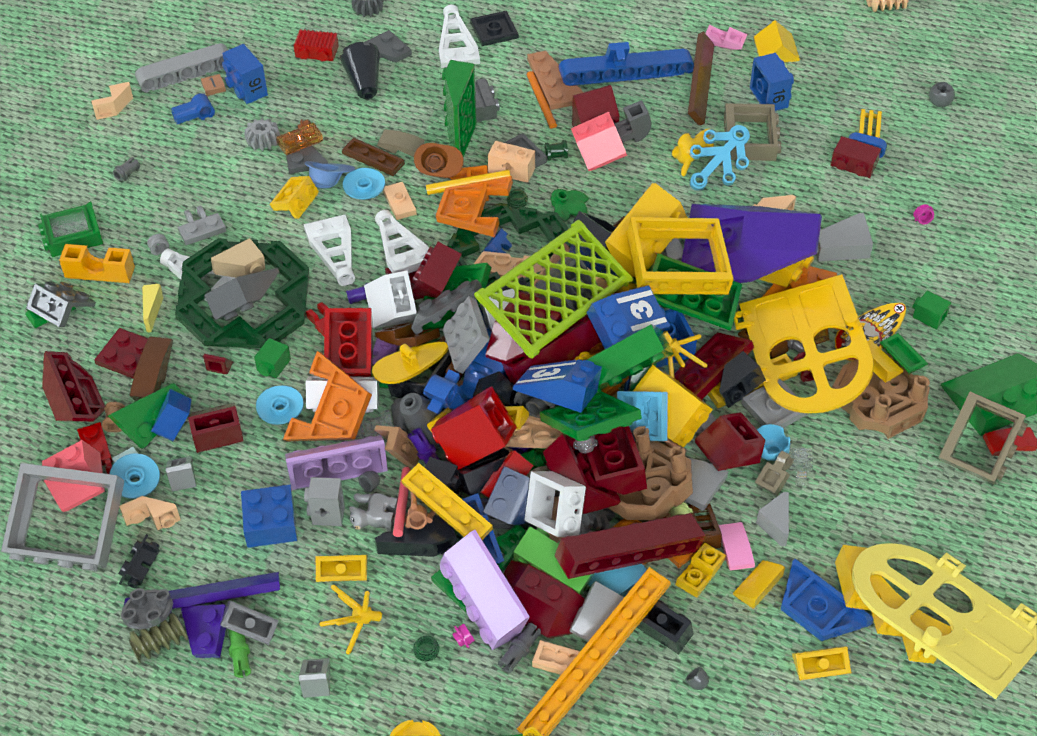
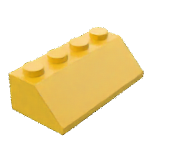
M656 183L650 185L605 241L611 255L632 277H635L627 237L630 218H688L681 202ZM639 238L646 272L653 265L657 254H661L673 238Z

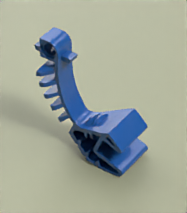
M486 328L490 339L492 330ZM489 341L465 370L463 385L458 386L456 384L460 375L450 369L444 378L436 374L430 378L423 393L424 396L431 400L427 407L428 410L440 414L442 408H449L453 411L473 398L478 379L498 371L508 379L501 362L486 358Z

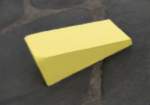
M160 284L143 285L142 287L143 320L148 333L152 332L163 300Z

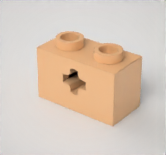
M495 141L488 154V173L509 170L512 179L528 183L535 170V150Z

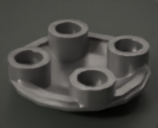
M142 588L133 590L130 593V599L122 609L121 618L124 624L129 628L137 630L149 629L159 625L172 611L173 601L169 591L166 589L144 590Z

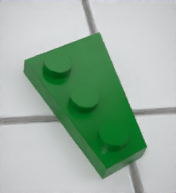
M172 383L111 413L108 417L139 448L144 449L157 435L151 432L168 391L171 389L184 396L186 395Z

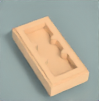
M403 182L384 187L383 193L396 220L417 215L416 208Z
M540 640L532 661V667L561 675L580 651Z

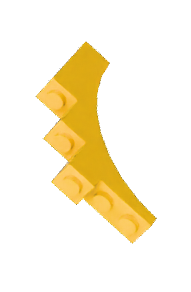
M843 545L835 561L844 601L848 608L870 610L859 597L852 580L853 565L858 555L867 549L865 547ZM874 574L870 576L871 585L875 593L887 606L897 609L906 601L881 575ZM919 609L910 617L912 623L923 631H926L927 627L933 626L941 631L942 636L951 633L949 625L928 616ZM871 611L877 634L902 637L909 661L935 663L937 659L931 654L928 658H925L923 656L925 649L923 648L916 652L914 650L915 642Z

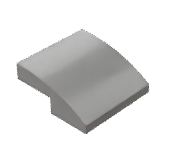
M689 458L692 460L693 493L685 501L704 511L727 479L729 471H718L713 464Z
M595 581L590 587L583 606L579 608L570 632L589 641L624 597Z

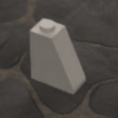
M858 213L820 230L816 254L818 262L870 258L873 242L864 213Z

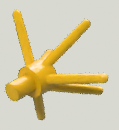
M668 331L663 332L674 353L668 357L670 376L674 378L673 357H675L680 367H685V363L679 353L687 356L702 367H707L705 362L680 346L700 339L702 337L700 334L677 341L676 338H671Z
M331 585V589L338 594V598L353 609L352 616L322 621L319 623V626L324 627L335 624L340 626L353 622L358 623L346 650V654H350L363 624H369L370 621L380 622L382 613L381 611H373L368 606L369 591H365L363 605H360L337 586Z

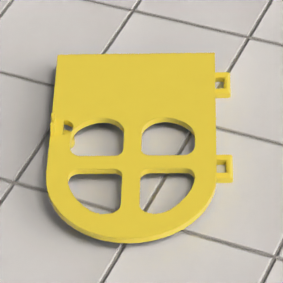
M893 543L874 545L862 551L853 565L852 580L856 592L864 604L879 618L915 642L914 650L916 652H919L921 648L925 649L923 654L925 658L932 654L994 699L998 698L1037 652V613L1023 603L1016 610H1013L961 575L960 573L965 569L966 565L947 552L939 560L920 549ZM896 558L913 561L930 569L933 575L924 584L917 585L891 568L887 560ZM874 574L883 576L905 591L910 597L897 609L887 606L875 593L871 585L870 576ZM943 584H951L970 598L973 609L968 613L954 611L936 599L933 594ZM925 606L950 624L951 633L942 636L941 631L933 626H929L926 631H923L912 623L910 617L920 607Z

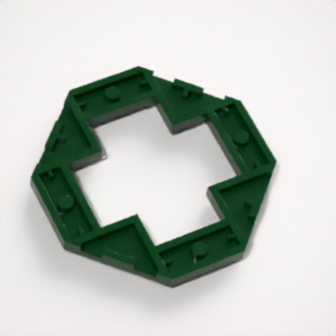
M498 203L483 209L481 217H498L499 226L511 222L519 235L539 227L549 242L569 229L557 212L539 213L534 208L522 206L519 209L511 208L509 204ZM458 228L457 232L453 233L447 246L462 254L456 266L467 265L463 257L480 251L479 244L474 236L480 233ZM551 252V253L548 255V256H549V259L551 258V256H552L554 253ZM498 272L490 274L486 287L500 278ZM525 277L524 280L530 287V279Z
M217 238L183 261L182 276L178 290V303L175 310L176 319L204 346L261 348L269 338L280 342L305 324L309 267L281 241L258 243V240H252L264 255V259L274 268H278L279 272L289 281L275 291V297L286 308L256 329H253L241 316L221 328L197 305L205 299L204 295L211 291V288L200 278L213 270L212 257L247 239H240V242H231L224 238Z

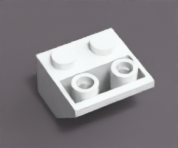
M408 271L387 274L364 285L368 306L372 308L373 329L414 321L417 312Z

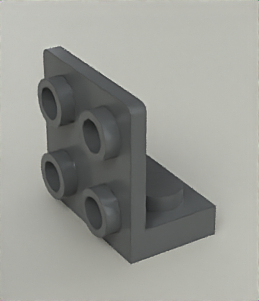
M46 281L45 284H34L26 308L58 327H65L72 307H94L96 302L91 300L87 293L75 291L71 284L65 282L55 284Z

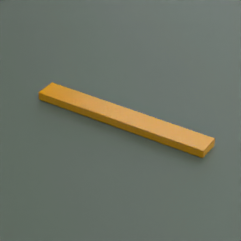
M649 567L517 728V731L522 734L527 728L535 727L542 736H549L671 585L670 581Z

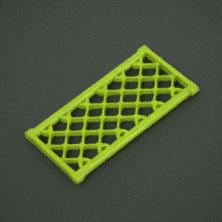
M577 220L571 224V228L485 289L481 288L476 291L474 296L523 349L525 354L532 359L539 354L540 349L584 317L592 303L611 296L623 286L627 287L633 282V278L580 220ZM579 234L585 239L586 242H583L579 239ZM568 242L575 245L576 254L566 252L563 244ZM580 246L588 247L591 250V257L581 255ZM551 252L559 255L561 265L551 263L548 255ZM595 252H596L602 259L596 258V257H595ZM565 257L574 258L576 260V268L567 266L565 264ZM580 260L589 261L591 263V271L582 269L580 267ZM537 263L544 266L546 276L536 274L533 265ZM595 263L604 264L606 266V274L597 272L595 270ZM550 268L559 269L561 271V279L551 277ZM610 268L616 273L617 276H614L610 273ZM565 271L574 272L576 274V282L567 280L565 278ZM521 274L530 279V287L520 285L517 277ZM580 274L589 275L592 285L582 283ZM595 277L606 279L608 287L604 289L597 286ZM534 279L544 280L546 290L536 288L534 286ZM550 282L559 283L561 285V293L551 291ZM506 285L514 289L515 298L505 297L501 288ZM565 285L576 287L577 296L567 294L565 292ZM581 288L590 289L593 298L589 300L582 297ZM519 290L528 291L530 293V301L521 300L519 298ZM534 293L545 295L546 304L535 302ZM550 296L559 297L562 307L552 306L550 304ZM489 297H491L492 299H495V300H497V301L499 302V309H498V307L489 299ZM565 299L576 301L578 309L575 312L568 309ZM503 301L513 303L515 313L504 311ZM519 304L530 307V316L519 313ZM534 307L544 309L546 311V319L536 317ZM550 310L560 312L563 321L558 323L550 318ZM507 317H512L515 320V326L507 319ZM519 319L528 320L531 331L520 329ZM534 322L544 323L547 333L543 335L536 332ZM522 334L530 336L532 344Z

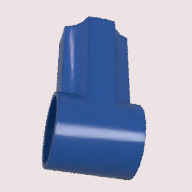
M201 93L195 95L191 102L172 107L171 112L176 124H180L195 118L205 120L207 117L211 118L215 114V109L207 95Z

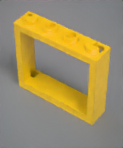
M630 218L627 237L637 288L649 285L653 294H729L734 279L719 218ZM639 238L709 239L716 272H646Z

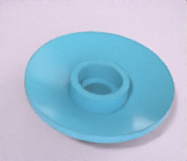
M371 168L355 169L348 173L343 180L344 191L355 199L365 200L374 198L385 187L384 176L379 171Z
M283 385L265 390L256 402V410L259 417L263 421L275 425L289 423L292 418L296 419L303 409L301 394L296 389Z
M143 454L125 455L119 458L110 470L111 475H117L125 480L122 496L125 498L137 499L141 496H147L155 490L159 483L160 474L157 464L150 457ZM134 477L140 479L137 482H131V479Z

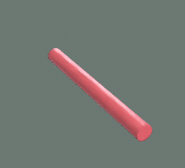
M404 467L402 469L401 480L411 471V468ZM401 480L393 535L396 537L403 535L409 489L402 484Z

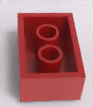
M325 308L324 356L350 377H372V308Z

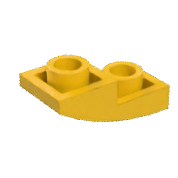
M704 543L692 557L690 565L677 578L676 586L697 598L717 573L726 559V555Z

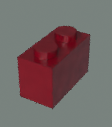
M841 136L833 151L830 166L855 173L858 176L871 178L878 164L881 148Z

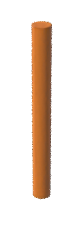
M529 71L526 76L550 129L556 128V121L533 71Z

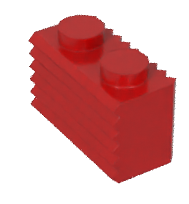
M300 29L294 43L295 57L334 61L339 47L337 33Z

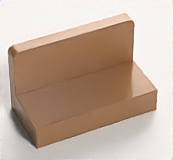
M376 425L375 431L387 440L385 450L407 467L414 468L419 460L417 456L418 451L408 438V434L400 427Z

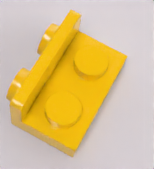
M310 176L291 177L269 205L273 211L289 210L295 219H299L318 195L319 191Z

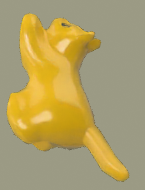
M711 129L702 130L695 138H691L689 133H685L678 139V146L674 147L672 156L680 164H683L681 168L682 176L686 175L688 168L695 160L690 156V150L693 145H700L702 148L714 147V143L707 144L703 140L704 133ZM694 149L693 153L698 155L700 154V151L698 149Z

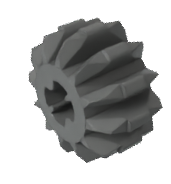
M352 0L351 3L353 11L357 15L362 14L363 17L366 15L372 17L373 13L379 15V11H383L384 0Z

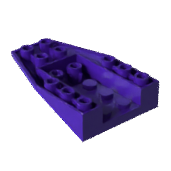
M692 204L689 218H719L733 281L738 283L752 282L817 254L822 220L821 214L763 206ZM685 239L681 262L708 272H716L709 239Z

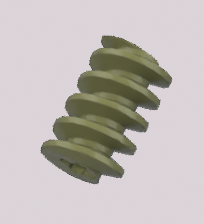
M172 612L169 614V622L164 620L159 626L156 625L149 628V631L141 629L139 630V636L134 631L129 633V643L139 664H141L142 654L148 660L151 659V650L160 655L161 645L167 650L171 649L170 641L172 640L177 645H180V636H183L188 641L179 618Z

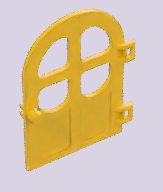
M842 274L739 304L741 311L736 312L734 317L736 330L747 329L749 339L752 340L755 347L753 352L756 362L766 379L763 382L765 391L778 405L799 413L828 412L852 402L868 386L873 375V357ZM743 317L744 322L739 323L738 318ZM846 326H852L853 330L847 329ZM838 328L849 334L851 343L847 347L820 353L817 351L814 337L821 330ZM789 339L802 343L806 353L803 359L782 365H774L771 362V349L778 343ZM848 358H856L859 361V365L853 380L843 388H831L823 369L824 366ZM809 370L812 372L817 392L811 397H797L786 392L778 384V380L787 375Z

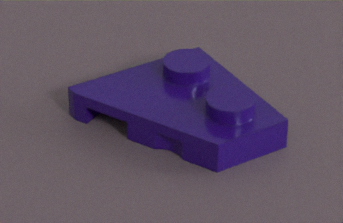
M225 604L196 605L181 608L191 652L196 658H220L226 628L220 626L226 608Z

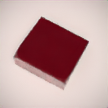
M209 354L203 355L207 371L226 375L229 373L233 361L224 357Z

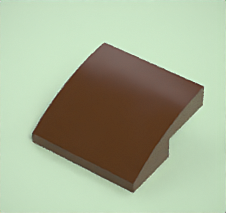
M407 322L375 332V337L393 345L401 346L407 344L409 347L439 338L440 332L439 328L424 329L416 335L411 328L413 322Z

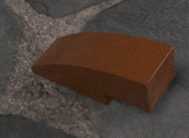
M149 337L132 382L129 396L133 400L138 401L160 390L161 383H164L173 339Z

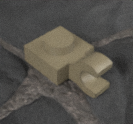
M781 451L774 465L766 463L755 484L778 496L790 476L785 470L791 467L794 459L790 457V454Z

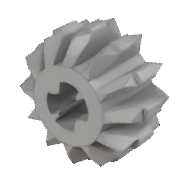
M261 118V120L254 119L253 123H247L244 134L248 146H252L254 151L260 148L263 152L266 147L271 150L272 146H277V142L280 140V131L276 122H272L271 119L264 120Z

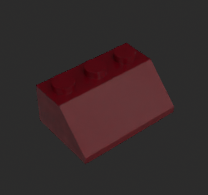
M619 426L613 428L609 433H598L590 436V439L582 441L597 485L622 495L647 489L645 467L629 426Z
M562 433L543 452L547 461L546 465L550 471L586 486L582 514L616 506L621 502L617 492L596 484L582 441H577Z

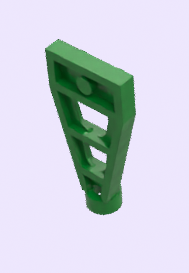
M514 525L505 534L496 538L499 548L504 554V562L497 564L502 573L514 558L513 552L526 533L520 525ZM441 570L437 571L431 576V581L466 612V606L462 600L455 596L450 580L443 576Z

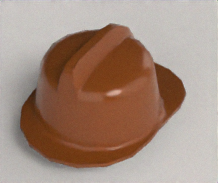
M425 143L416 150L414 164L425 175L451 178L461 171L464 158L456 147L437 143Z

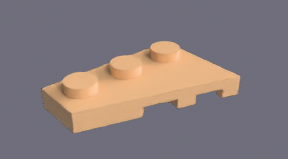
M483 251L474 264L488 263L492 267L490 274L498 272L500 277H502L530 256L524 255L523 258H515L507 253ZM537 263L533 265L535 273L542 271L541 265ZM522 274L517 277L518 279L521 277L525 278Z
M529 416L522 428L514 431L505 447L548 448L563 432L542 422L540 418Z

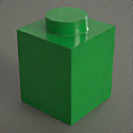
M927 290L922 297L918 296L912 306L915 309L913 318L937 330L947 317L951 302Z
M269 338L254 356L257 371L263 376H271L277 379L291 360L289 346Z

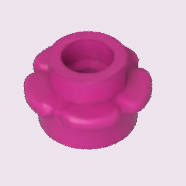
M928 204L920 205L913 213L914 220L922 225L929 224L934 219L933 208Z
M463 623L459 627L455 626L456 632L452 635L459 646L466 645L467 648H470L469 645L475 640Z

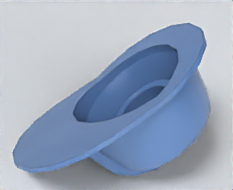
M305 162V165L309 167L310 178L315 186L319 188L333 187L338 183L342 173L355 170V167L346 164Z

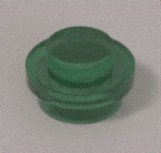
M514 189L507 196V203L512 208L525 207L528 203V196L523 190Z
M427 635L418 638L413 646L415 657L424 662L435 659L440 650L437 640Z

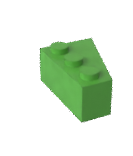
M529 527L513 552L514 561L530 564L572 588L579 595H582L594 574L568 579L554 556L560 541L558 543L549 538L550 535L540 528L535 530Z

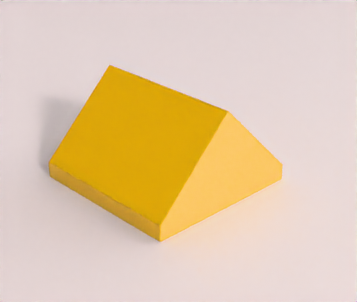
M776 20L754 36L759 57L776 53L784 62L800 61L792 33Z

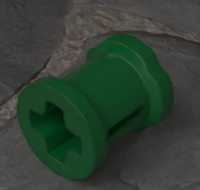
M566 140L555 144L545 143L547 161H551V158H568Z

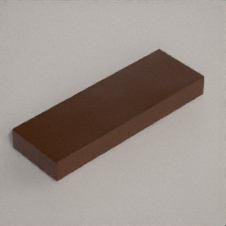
M353 138L342 149V154L391 176H394L405 165L404 159L356 138Z

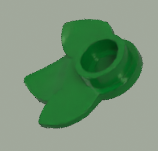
M556 189L552 192L550 199L555 207L554 212H557L564 222L569 219L570 215L577 216L579 211L588 214L585 203L589 198L583 192L578 190L566 191L564 189Z

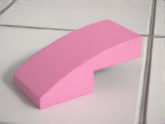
M709 25L706 31V35L714 43V46L732 50L742 49L747 34L731 27L725 32Z
M743 523L719 525L722 533L721 543L724 547L725 561L729 570L754 568V558Z

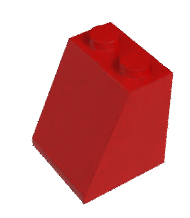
M491 386L438 419L431 431L434 440L445 451L447 460L454 465H458L459 470L505 447L517 426Z

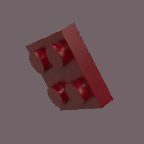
M119 328L94 359L95 364L134 379L138 362L149 338Z

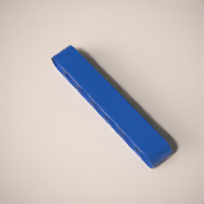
M687 49L628 53L627 59L623 61V67H615L613 61H607L606 56L565 59L561 61L558 68L563 83L567 86L670 77L684 75V73L690 74L693 72L694 61Z

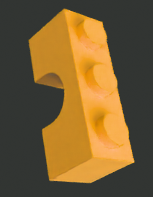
M65 244L59 259L64 277L70 279L130 283L135 269L130 249L108 247L105 258L101 259L91 255L85 245Z

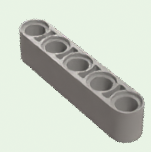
M219 43L138 68L135 72V77L142 91L146 93L149 90L154 91L167 87L169 84L173 85L186 81L188 78H196L205 75L207 72L212 73L224 69L222 66L224 61L222 53L228 51L226 45Z

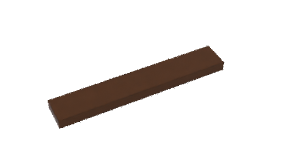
M704 31L699 33L697 37L688 106L689 116L698 125L705 124L714 43Z

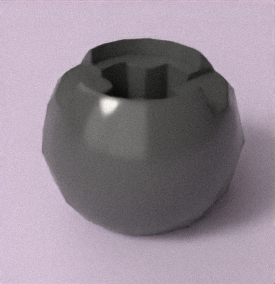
M947 82L936 83L929 91V100L937 107L949 106L955 98V90Z

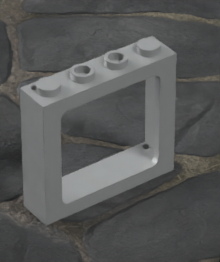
M21 463L1 552L8 554L10 560L24 562L26 557L33 558V563L48 565L49 561L58 562L57 566L64 568H73V564L82 565L83 570L97 572L98 567L106 568L125 480L111 474ZM41 480L108 489L99 539L94 555L89 556L26 547L25 542L37 487Z

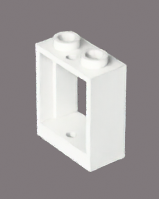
M531 471L525 521L556 537L579 535L586 486L553 471ZM555 489L560 491L556 521L551 519Z

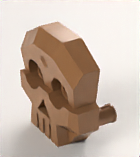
M886 353L901 369H903L888 353ZM857 359L843 365L832 388H843L853 380L859 365ZM903 369V373L885 383L873 372L866 389L856 399L841 408L850 414L849 419L859 430H876L884 433L887 439L923 421L928 409L930 381L925 376L913 375L912 373L908 375Z
M639 426L634 429L633 434L645 467L647 489L625 495L617 493L621 502L616 506L608 507V509L626 520L662 519L673 506H679L693 493L692 460L685 457V449H682L681 446L669 448L658 441H650L649 429L645 426Z

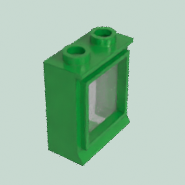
M91 201L83 206L47 215L40 214L42 223H38L41 236L45 235V238H42L45 251L50 250L52 257L61 255L65 244L85 245L87 248L103 244Z

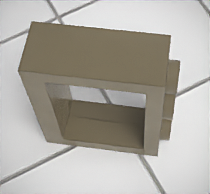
M725 103L724 132H729L735 126V122H767L768 144H744L745 156L748 160L776 161L777 154L781 153V141H778L780 138V127H776L779 122V115L775 113V105ZM736 146L730 152L731 160H737Z
M969 392L939 455V460L989 483L995 484L996 480L1001 481L1007 470V467L1003 465L1007 457L1012 459L1017 449V445L1014 442L1017 436H1023L1028 424L1024 422L1026 415ZM976 406L1014 422L991 473L952 457Z

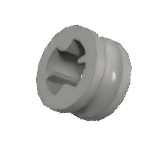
M154 234L147 241V245L153 255L162 254L164 250L169 248V243L163 234Z

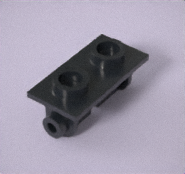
M147 534L142 542L137 540L130 552V554L134 555L131 562L125 560L118 573L122 576L119 582L120 585L123 580H126L131 588L136 589L138 585L141 586L149 571L148 568L141 564L144 563L151 567L156 556L159 554V544L156 542H146Z

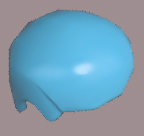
M767 424L756 429L766 440L761 456L763 459L776 461L781 451L789 453L790 437H786L783 427Z

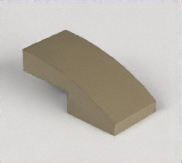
M384 129L377 146L396 154L397 150L414 157L416 150L424 144L425 140L406 132Z

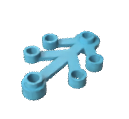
M736 125L729 132L718 133L713 130H707L703 136L705 143L712 144L714 141L728 142L721 147L702 148L700 145H693L691 147L690 156L693 159L715 156L701 173L697 172L692 175L690 179L692 189L703 190L707 185V178L721 162L723 163L724 173L722 182L725 185H732L736 176L732 172L730 152L735 146L737 152L736 168L745 170L748 167L749 160L745 156L744 144L748 142L750 134L746 127ZM736 133H742L743 137H737ZM711 134L713 139H707L706 135ZM698 149L700 154H694L693 150ZM743 160L746 163V165L741 166L739 164V161ZM725 176H731L732 181H727ZM700 177L703 182L697 183L695 179Z

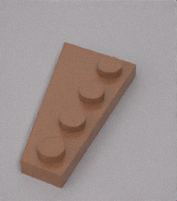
M547 51L527 54L529 65L536 76L550 110L572 106L573 95L583 93V91L577 85L567 86L563 83L558 68L559 65Z

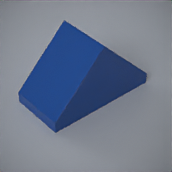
M170 389L151 432L173 442L190 413L192 399Z

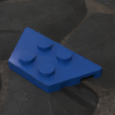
M794 559L792 561L781 611L820 641L872 625L874 620L870 614L863 609L846 607L842 593L798 560Z

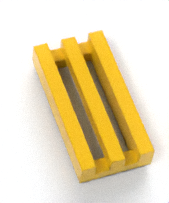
M861 109L859 133L863 134L865 117H867V135L872 136L873 118H875V137L880 138L882 111L873 114L874 110H869V113H865L866 109Z

